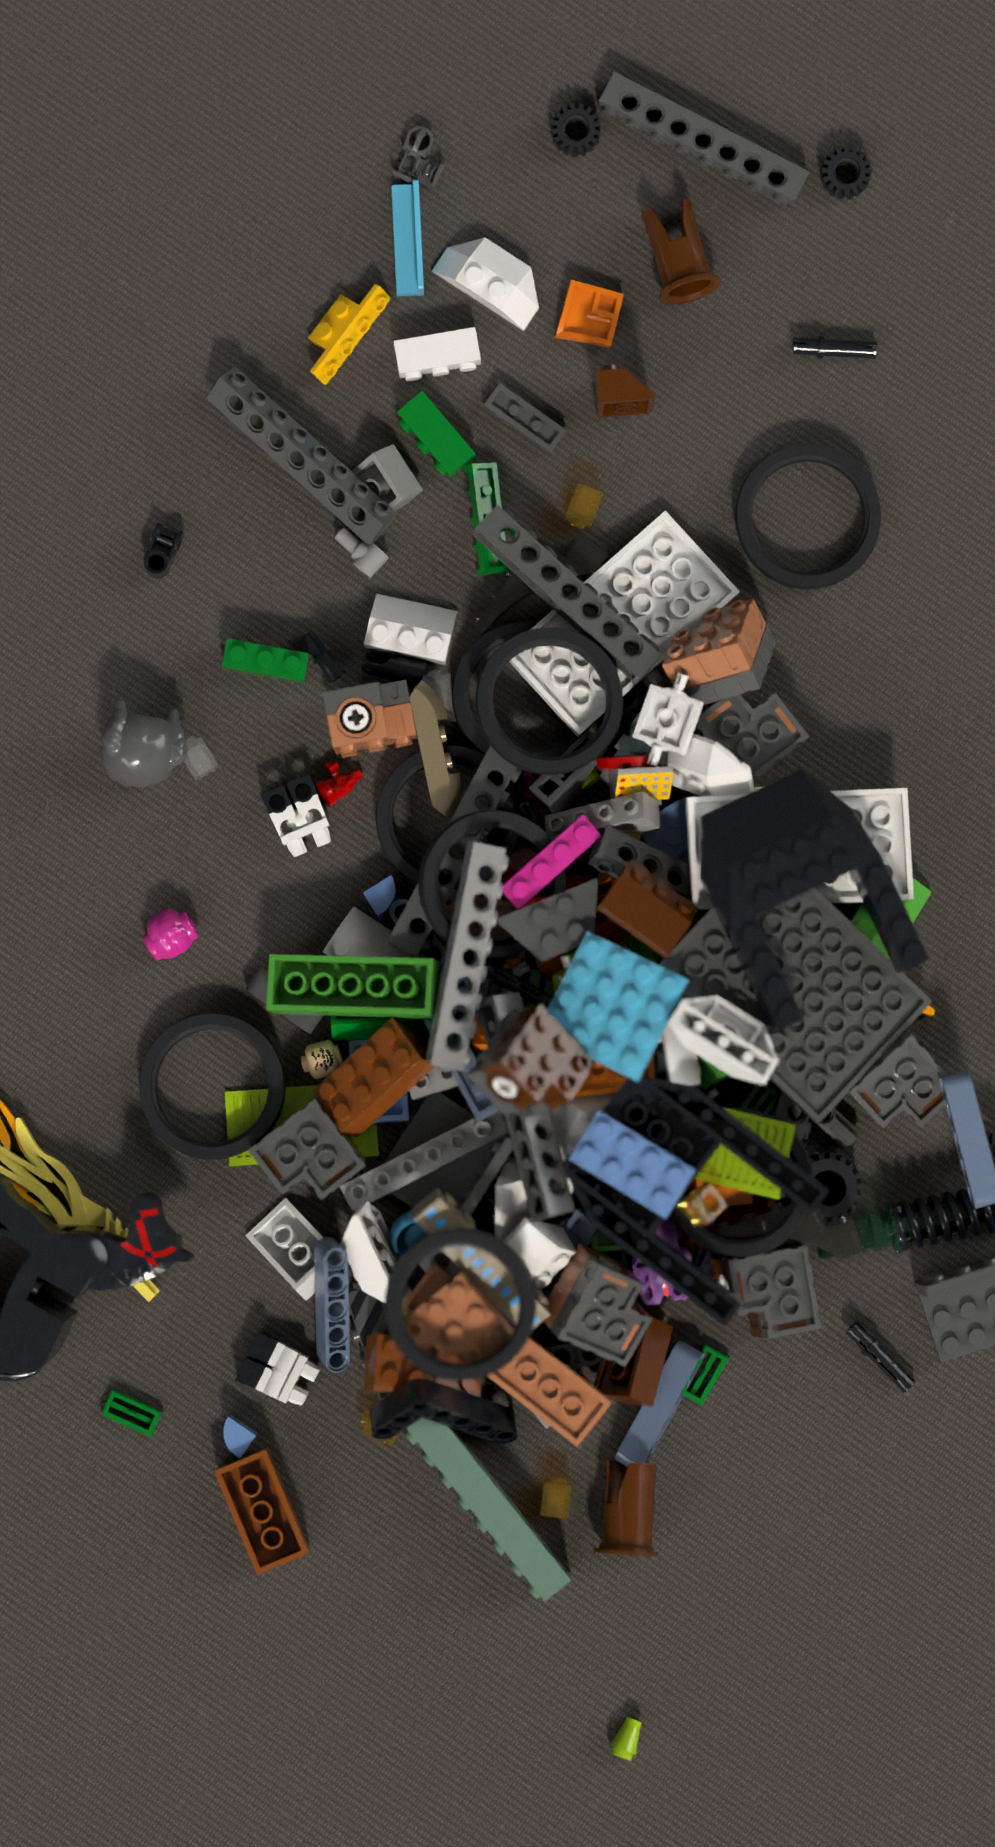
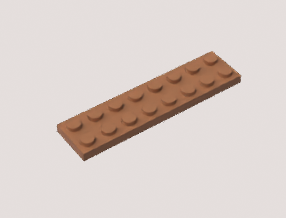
M435 1262L403 1302L402 1309L408 1314L411 1313L439 1288L454 1278V1276ZM531 1337L528 1338L520 1353L509 1364L497 1372L488 1375L491 1380L577 1447L612 1403V1400Z

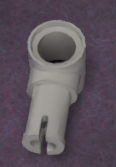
M343 527L335 536V539L352 554L353 564L368 578H371L389 559L374 543L368 546L346 527Z

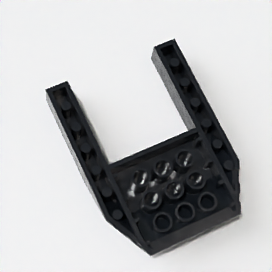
M803 769L701 816L702 858L700 880L772 1033L785 1029L803 1020L804 1017L756 916L843 874L850 873L896 973L906 971L929 960L881 855L853 810Z
M644 1076L641 1077L639 1083L627 1078L602 1111L696 1169L682 1194L721 1144L811 1214L830 1190L694 1086ZM575 1146L563 1161L562 1166L583 1206L589 1222L725 1327L743 1301L654 1232L664 1219L662 1216L569 1160L576 1148Z

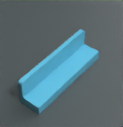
M413 180V184L391 185L397 296L424 295L419 180Z

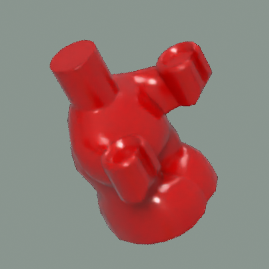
M334 759L325 765L331 778L315 783V787L322 801L328 807H332L340 798L346 797L354 790L356 782L363 778L358 768L346 775L339 772V764L334 762Z

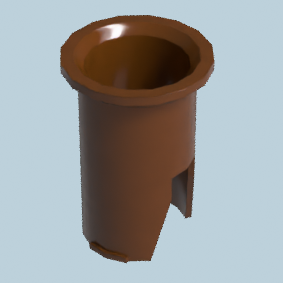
M684 198L682 199L681 238L669 241L667 231L652 208H648L641 215L664 287L659 294V298L662 303L668 305H678L701 299L713 293L721 284L719 276L711 274L691 208L692 203Z
M606 1461L602 1539L598 1547H594V1552L632 1556H658V1552L654 1551L652 1547L657 1464L630 1463L629 1467H626L617 1461Z

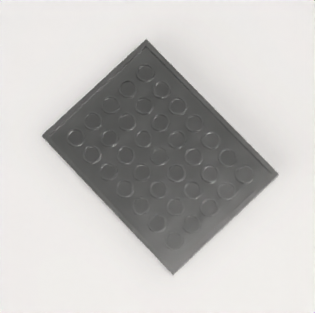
M814 888L756 916L804 1017L803 1020L772 1033L712 906L677 943L668 957L663 958L658 965L689 980L683 996L687 999L718 995L764 1024L772 1041L775 1054H777L779 1059L769 1078L816 1124H819L925 1010L932 1000L903 972L896 973L892 962Z

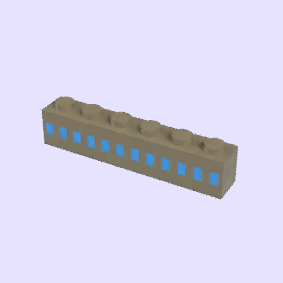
M437 1188L411 1210L414 1221L428 1235L453 1228L475 1229L474 1226L476 1225L466 1212L461 1214L455 1208L457 1203L450 1194L446 1192L443 1195ZM463 1245L442 1248L495 1306L516 1325L519 1312V1297L516 1284L507 1268L496 1257L479 1248ZM540 1290L535 1292L536 1317L533 1329L550 1316L548 1308L550 1302Z

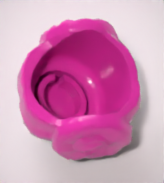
M165 909L148 920L147 932L143 934L142 939L146 944L147 950L155 960L159 961L161 959H171L184 953L191 947L199 935L194 922L188 917L186 912L179 914L172 909Z

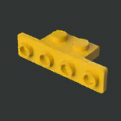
M375 284L359 305L340 294L308 338L312 343L325 350L310 370L322 384L327 385L390 301L389 295L379 285Z

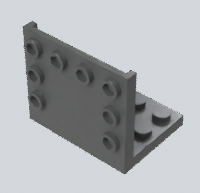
M442 1093L426 1097L383 1164L475 1118V1115ZM505 1135L391 1194L414 1208L437 1188L443 1195L446 1192L451 1195L457 1203L455 1208L461 1214L466 1212L470 1215L513 1150L512 1141Z
M995 1257L942 1274L933 1272L921 1276V1281L914 1282L941 1363L995 1346Z

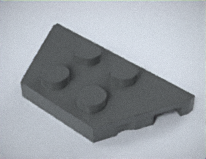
M593 879L497 918L496 922L500 927L509 932L516 941L526 947L540 962L580 946L587 931L594 934L598 881Z

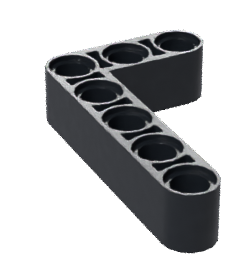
M416 1378L406 1382L369 1409L371 1433L373 1438L379 1440H386L396 1436L421 1418L500 1444L511 1443L518 1437L515 1411L512 1408L424 1378Z

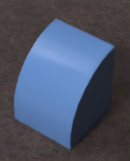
M392 875L363 892L380 920L390 915L391 905L398 900V887Z
M229 1415L224 1425L223 1435L228 1449L235 1456L241 1458L257 1435V1432L232 1415Z

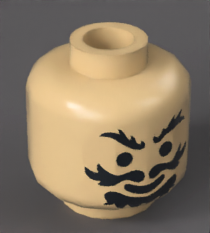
M324 1040L307 1045L305 1056H301V1062L304 1072L310 1071L314 1079L328 1077L343 1063V1057L338 1044L334 1045L332 1041Z

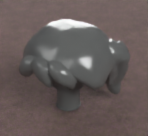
M123 700L115 702L113 714L105 726L101 739L103 747L100 749L102 765L111 780L117 781L126 787L145 788L156 786L170 776L175 767L181 764L188 755L186 737L179 721L178 710L175 708L170 709L166 719L140 714H127L126 703Z

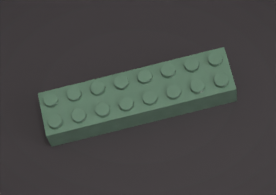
M421 1418L404 1430L403 1433L413 1445L418 1442L422 1447L421 1455L429 1466L436 1465L441 1471L439 1478L448 1489L453 1486L458 1492L456 1499L465 1511L469 1509L473 1511L476 1515L474 1516V1522L483 1533L488 1530L493 1536L491 1543L501 1555L506 1553L509 1556V1566L518 1577L521 1575L525 1576L528 1580L526 1587L536 1599L541 1596L544 1601H547L571 1581L568 1570L454 1428Z

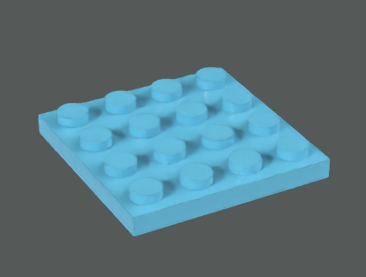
M587 931L547 1012L566 1030L565 1032L570 1037H573L592 1060L639 1083L689 980Z

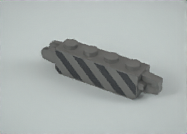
M351 1268L348 1269L349 1315H352L355 1325L350 1328L355 1343L361 1342L364 1352L359 1353L365 1369L367 1335L391 1334L386 1321L384 1302L362 1291L358 1281L354 1278ZM372 1392L373 1396L378 1394L380 1400L389 1395V1393Z

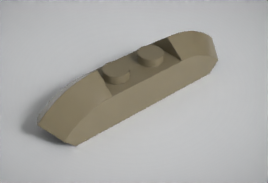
M421 680L409 698L431 803L434 809L451 819L459 802L461 781L460 773L448 774V769H453L449 752L444 753L442 742H446L447 738L444 725L438 726V721L448 719V716L439 696L427 683Z

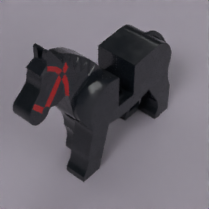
M5 1177L0 1180V1234L20 1241L32 1253L17 1273L5 1302L0 1301V1381H19L34 1376L59 1353L78 1311L42 1291L49 1282L78 1298L88 1289L99 1291L114 1290L141 1283L161 1274L175 1262H188L195 1257L193 1253L182 1247V1234H177L168 1225L162 1202L157 1195L152 1192H145L132 1200L130 1214L134 1222L128 1229L127 1238L95 1226L54 1224L34 1204L25 1200L18 1193L11 1180Z

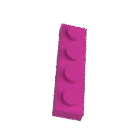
M584 815L579 816L503 884L502 894L516 910H519L600 838V833Z

